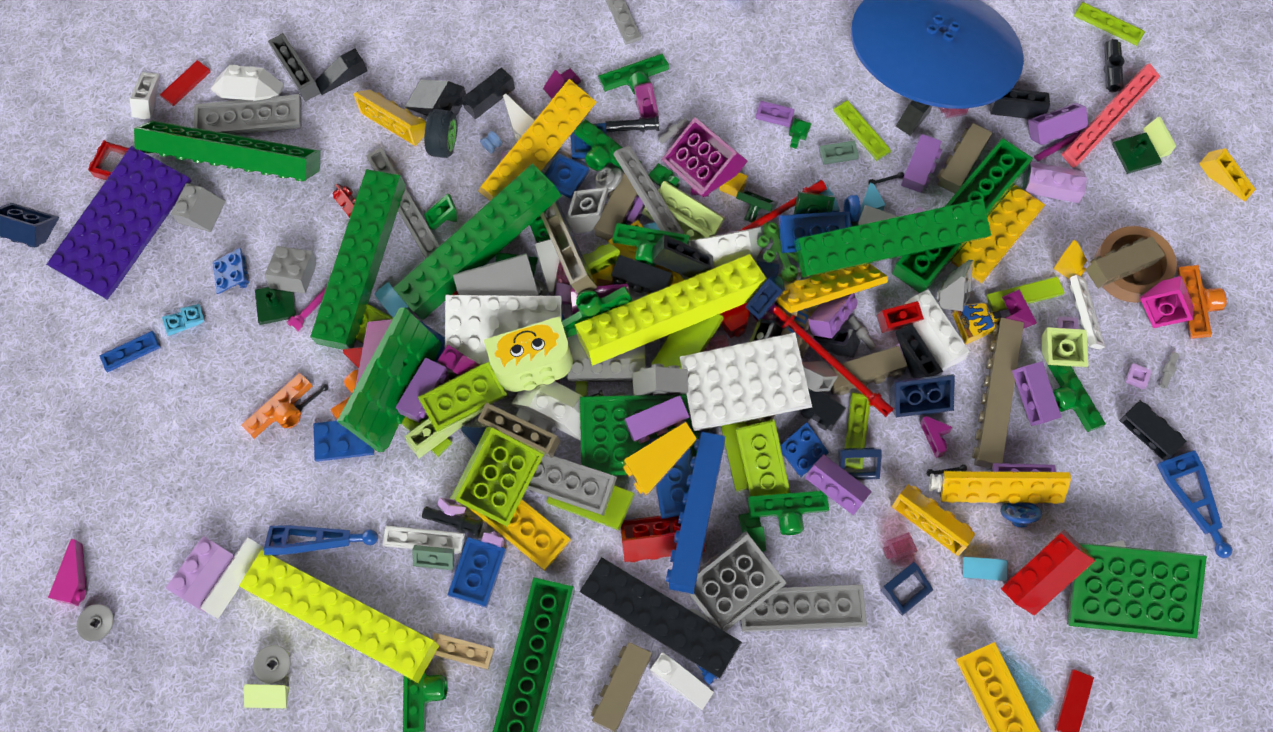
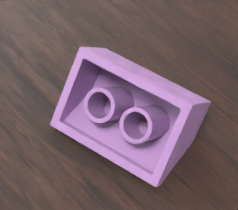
M1031 161L1027 169L1024 191L1033 195L1079 203L1085 194L1087 177L1083 171Z
M203 536L166 586V589L200 609V606L234 555Z

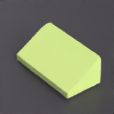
M1157 117L1144 127L1143 130L1145 133L1147 132L1159 157L1170 155L1175 149L1176 144L1162 118Z
M244 684V707L287 708L289 687L286 685Z

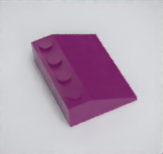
M694 117L661 159L703 197L735 177L748 162L696 117Z

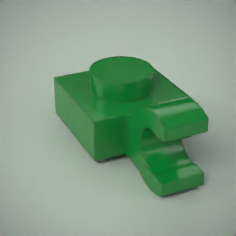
M794 119L789 131V136H792L791 148L797 149L800 139L806 141L812 123Z
M659 163L648 174L650 179L659 186H661L663 181H667L676 188L680 186L678 184L680 180L673 176V172Z

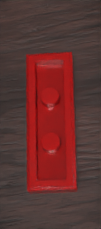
M197 60L169 85L160 96L172 106H175L211 72L210 69Z
M1075 669L1071 671L1055 731H1080L1094 677Z

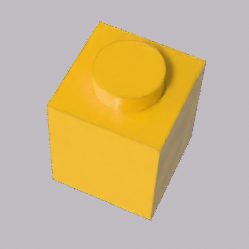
M738 173L735 177L721 185L719 191L736 197L738 191L744 190L747 176Z

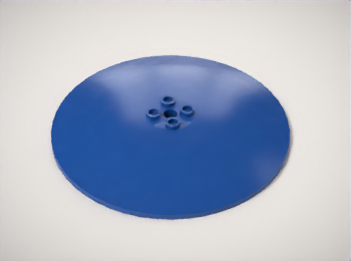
M863 0L858 6L851 23L853 48L864 67L889 89L906 98L926 105L950 109H965L993 103L1014 88L1023 70L1024 55L1018 36L1010 24L996 10L981 0Z

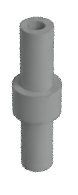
M684 118L676 125L669 127L668 131L658 138L659 142L663 144L672 136H677L680 130L689 124V121Z
M854 316L849 318L848 322L856 331L857 337L862 339L870 350L874 349L876 344L869 337V332L866 328L862 327Z
M1176 352L1171 353L1168 364H1165L1162 373L1164 374L1159 385L1161 388L1167 389L1171 377L1175 375L1177 369L1175 366L1179 358V354Z

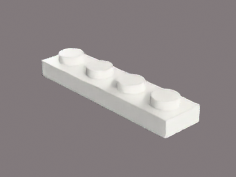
M1078 275L1070 277V289L1076 298L1075 306L1080 312L1081 326L1087 332V344L1095 349L1105 348L1086 279Z

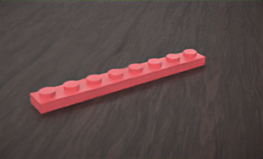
M1150 63L1146 64L1061 154L1072 168L1078 166L1159 79L1160 75Z

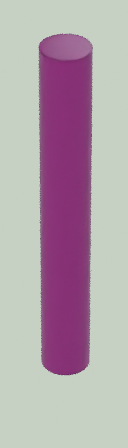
M1074 133L1034 155V158L1037 162L1072 143L1081 133Z

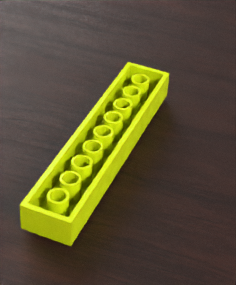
M748 254L577 323L575 327L578 339L593 366L749 302L767 281V278L752 256Z
M262 550L239 587L416 683H419L439 647L434 640L272 555H264Z

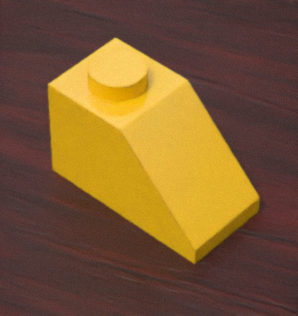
M1076 240L1072 241L1053 268L1068 279L1075 275L1081 277L1086 270L1084 265L1088 261Z

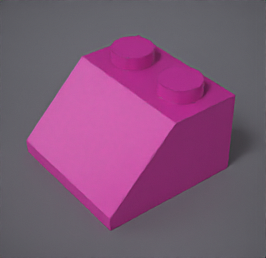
M1182 276L1163 280L1140 297L1153 328L1193 320L1194 305Z

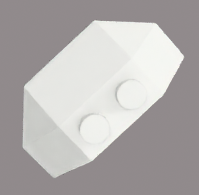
M229 65L216 78L211 91L221 98L257 101L280 96L284 84L264 68Z
M761 227L691 240L689 245L712 255L713 269L748 254L755 261L762 249L757 245V240L762 235Z
M555 381L548 385L542 384L532 390H523L517 393L512 402L513 406L519 409L521 407L554 423L557 429L581 440L580 397L582 395Z

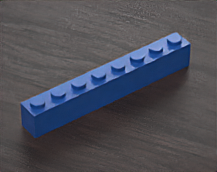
M701 432L700 439H696L694 450H697L696 457L693 456L691 461L693 474H689L687 479V486L690 488L688 493H684L683 505H686L685 511L680 512L678 522L682 525L680 531L677 530L674 543H677L676 550L672 549L670 562H673L672 570L668 569L666 582H669V590L694 594L725 445V436Z

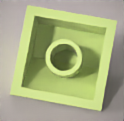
M1047 327L1041 335V354L1047 364L1088 367L1086 330Z

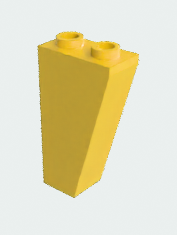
M686 422L624 460L625 466H623V469L629 477L633 476L636 481L634 486L639 494L643 492L644 496H647L695 443L697 438Z

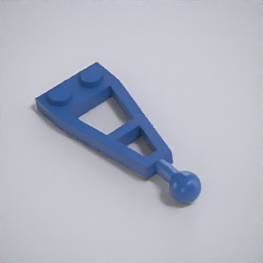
M1193 450L1158 463L1157 467L1165 483L1203 533L1211 534L1216 544L1215 553L1220 558L1230 557L1233 549L1229 543L1224 542L1218 531L1223 526L1205 468L1197 452ZM1196 472L1204 499L1192 503L1175 479ZM1207 506L1212 525H1208L1197 508Z
M294 525L269 526L264 545V555L279 556L349 546L350 542H363L371 546L378 541V534L371 529L366 530L363 534H350V530ZM290 535L316 537L315 541L288 544Z

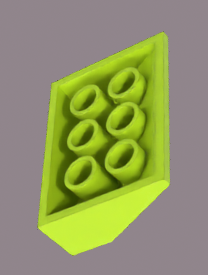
M486 427L450 499L508 527L544 454L492 427Z

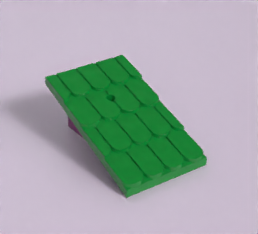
M405 307L399 308L393 319L367 323L356 387L337 420L338 423L377 452H385V449L389 448L399 424H402L405 416L399 414L396 406L425 358L435 361L442 345Z

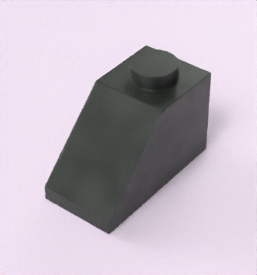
M912 100L896 127L911 136L931 112L932 106Z

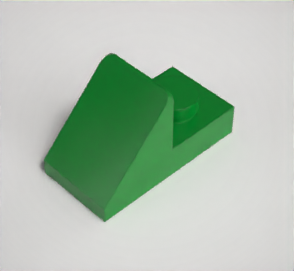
M446 194L424 214L431 230H436L446 220L457 222V210L450 194Z
M749 513L739 514L738 518L742 534L746 531L762 552L767 551L764 527L761 526L760 517L750 518Z

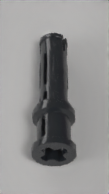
M659 115L653 118L641 116L635 120L606 121V133L640 130V132H645V130L659 131Z
M425 506L422 512L423 519L452 526L458 532H469L474 534L475 537H479L483 527V520H474L464 514L461 516H450L445 514L444 511Z

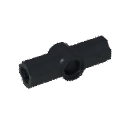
M1112 39L1104 44L1105 66L1103 70L1106 74V89L1109 92H1117L1123 89L1122 67L1125 60L1122 57L1121 42L1117 39Z

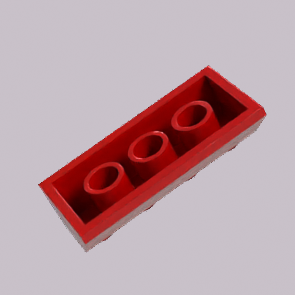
M660 515L624 520L621 525L624 562L671 557L672 549L676 550L677 543H674L676 531H680L682 525L678 523L679 516L661 519Z
M1063 529L1001 587V590L1016 605L1035 616L1085 571L1095 559Z

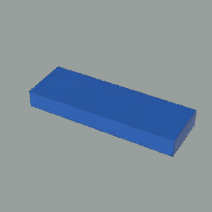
M151 331L99 356L105 371L108 373L161 347L154 331Z

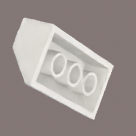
M929 290L910 298L904 303L919 302L924 319L914 323L913 326L942 370L966 359L970 351Z

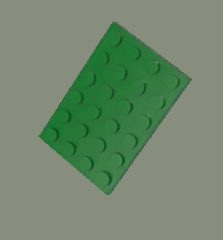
M687 395L580 397L581 465L613 476L627 475L623 469V466H625L624 460L649 445V442L646 441L641 444L638 441L633 442L625 424V418L677 396H681L690 417L686 420V423L695 437L699 439V430H693ZM674 425L672 427L667 428L668 432L672 431L676 427ZM655 433L653 435H650L649 437L650 439L660 438L665 434L657 436V433ZM694 443L690 447L692 457L697 455V450H694Z
M1079 543L1095 561L1072 581L1067 622L1069 626L1197 639L1207 560L1206 555Z

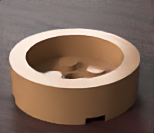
M1127 226L1113 231L1103 241L1094 258L1098 256L1103 258L1112 250L1117 252L1126 244L1131 246L1140 238L1147 239L1152 236L1165 256L1155 264L1105 285L1103 288L1110 295L1120 300L1133 303L1142 302L1140 297L1159 282L1172 279L1175 276L1177 268L1176 256L1167 240L1155 231L1139 226Z

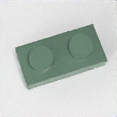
M855 140L819 147L823 165L857 160L859 158Z
M414 545L412 549L413 566L453 570L455 563L454 549Z

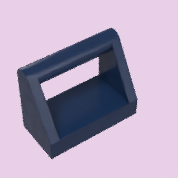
M780 276L768 278L745 306L759 320L763 318L785 291L783 279Z
M838 448L839 466L843 470H845L846 458L874 457V471L847 472L855 479H880L882 450L880 448Z
M913 562L884 585L880 591L903 616L929 595L933 588L919 566ZM914 575L924 588L901 606L893 590L910 576Z

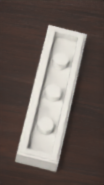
M386 526L382 545L413 549L414 545L454 549V553L462 554L466 534Z
M247 537L200 606V609L219 619L239 589L241 581L261 550L264 551V547Z

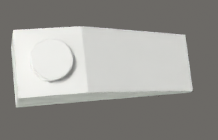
M141 72L130 97L132 117L151 119L160 74Z
M504 94L503 98L514 133L513 137L517 142L534 120L507 94Z
M547 240L536 243L535 248L549 295L555 296L556 283H558L562 264L552 241Z
M663 652L650 669L651 674L701 710H703L714 693Z

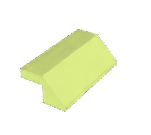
M663 181L658 192L684 234L690 235L689 241L716 235L725 217L667 181ZM644 207L642 214L653 220L647 208Z

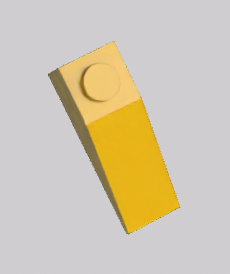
M1226 148L1208 152L1199 163L1209 178L1243 201H1247L1256 190Z

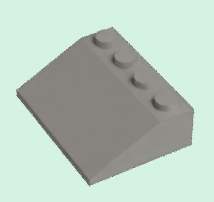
M527 254L453 275L459 295L539 296Z
M578 335L569 337L568 344L573 358V365L568 373L569 382H633V373L640 371V368L646 367L645 345L592 366L578 339Z
M745 531L699 568L695 592L689 595L713 625L723 631H727L783 587L786 582Z

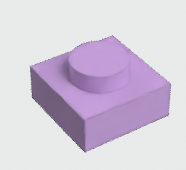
M1058 317L1056 320L1057 328L1079 329L1078 318Z
M1133 363L1129 368L1125 383L1144 390L1147 387L1152 370Z
M439 498L437 504L444 510L445 514L450 516L464 514L466 509L464 505L450 498Z
M484 532L481 539L482 542L504 548L505 545L504 539L501 538L502 535L496 532H490V534Z

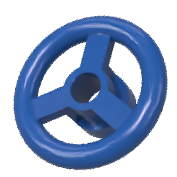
M1005 503L1000 508L1002 516L1012 521L1014 526L1020 528L1027 527L1030 523L1037 522L1042 517L1041 509L1032 503ZM1011 508L1014 511L1013 515L1009 514L1006 510Z

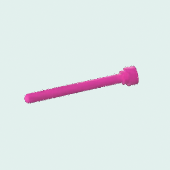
M327 286L298 316H292L287 321V324L289 326L292 325L298 332L303 327L304 320L322 302Z

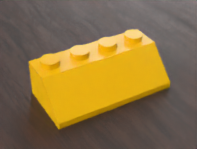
M364 90L353 94L360 113L414 146L424 137L426 121L423 118H417L408 109L400 108L397 103L385 99L379 92L375 93L372 90Z
M909 484L891 506L957 556L967 548L976 534L968 524L959 522L955 519L956 517L953 513L947 510L944 511L934 499H928L919 488Z

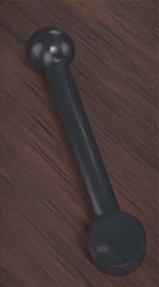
M899 172L897 175L878 180L870 179L868 184L873 183L875 185L896 178L902 179L904 178V173Z
M322 384L321 389L301 405L298 404L295 407L301 412L304 406L323 391H327L328 385Z
M962 464L960 467L936 471L928 469L926 474L930 477V474H942L944 471H967V466Z

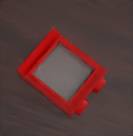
M103 140L97 149L94 159L89 164L88 171L96 178L107 180L129 148Z

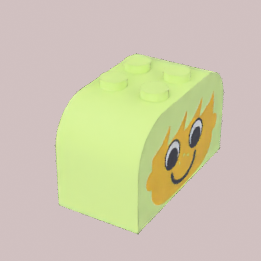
M560 316L484 339L489 361L498 382L505 390L511 392L532 390L542 384H551L555 380L566 376L573 365L572 354Z

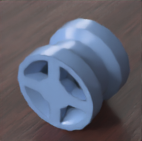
M490 131L486 138L480 140L481 145L490 154L495 151L496 147L502 145L501 139L493 131Z

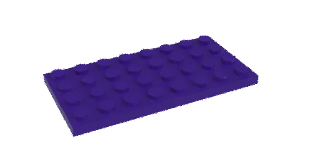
M131 146L46 265L108 300L175 206L185 184H190L192 180Z

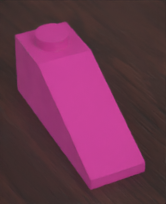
M71 539L48 598L57 602L79 606L80 602L86 597L83 544L75 539Z

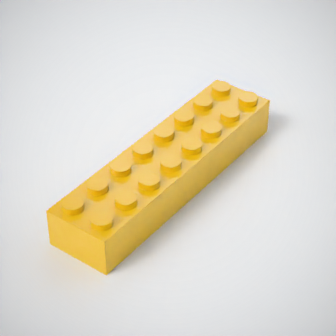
M568 79L480 186L478 192L491 201L532 163L542 171L597 102L573 81Z

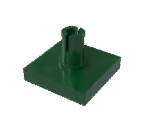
M1147 132L1112 143L1127 174L1162 163Z
M745 189L738 191L736 199L750 204L744 220L748 221L750 219L749 222L751 223L756 220L760 208L770 212L778 204L774 200Z
M798 191L794 214L832 212L835 197L833 195Z
M269 287L255 290L259 325L288 320L296 315L294 292L270 289Z

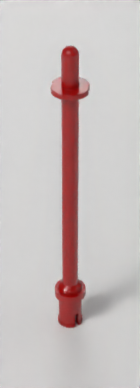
M819 180L810 187H804L802 192L819 194L827 190V187L823 180ZM797 196L739 231L760 227L794 207Z
M779 307L773 308L774 314L785 323L782 327L786 328L789 326L868 398L870 406H874L884 417H887L894 408L881 397L880 393H873L793 320L795 318L794 314L789 317Z

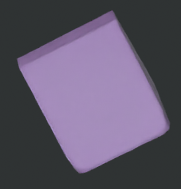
M556 283V296H562V304H571V289L573 287L567 284Z

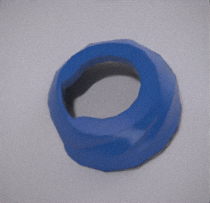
M850 195L844 200V211H850L851 222L854 223L859 222L861 214L858 195Z

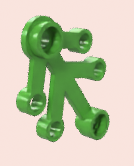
M767 222L763 225V235L758 238L757 245L761 248H766L770 242L769 239H772L773 245L769 250H766L763 258L767 262H772L776 257V252H778L784 266L781 276L784 280L792 282L798 275V269L796 266L791 265L787 254L799 263L797 252L781 253L780 229L776 223Z

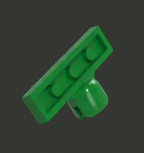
M662 53L598 75V79L604 92L628 85L633 94H635L634 86L651 82L648 77L669 70V64Z
M585 119L575 129L574 134L592 148L585 156L586 164L592 170L599 171L608 163H613L623 171L613 155L616 150L623 147Z
M617 223L612 240L613 243L637 247L635 260L655 266L656 263L652 262L653 247L663 235H667L687 245L689 244L690 235Z
M625 286L604 298H599L596 292L592 290L582 291L576 299L579 312L561 321L566 338L577 334L575 324L632 302L633 300Z
M1048 365L1060 388L1053 390L1059 411L1074 410L1087 432L1106 425L1071 366Z
M822 491L749 496L747 498L750 518L777 517L782 535L800 534L804 530L803 514L828 512L830 510L828 497Z
M425 670L419 683L403 676V732H426L427 703L442 701L447 697V680L442 674L427 675Z

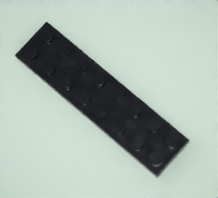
M602 557L579 591L584 596L718 679L722 678L742 644L737 638Z

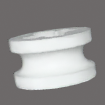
M930 474L929 491L936 490V492L940 493L942 475L935 476Z

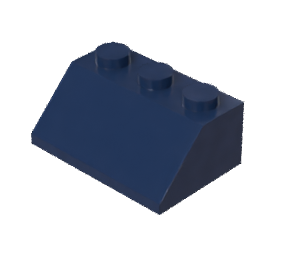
M15 203L6 204L0 207V238L11 239L12 242L24 243L28 247H39V245L46 243L59 217Z
M949 374L894 381L890 388V406L894 408L892 412L895 417L954 411L955 375Z

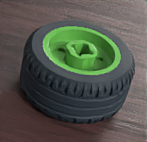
M434 109L429 113L426 121L424 134L425 150L430 156L449 158L453 154L457 138V118L452 111Z

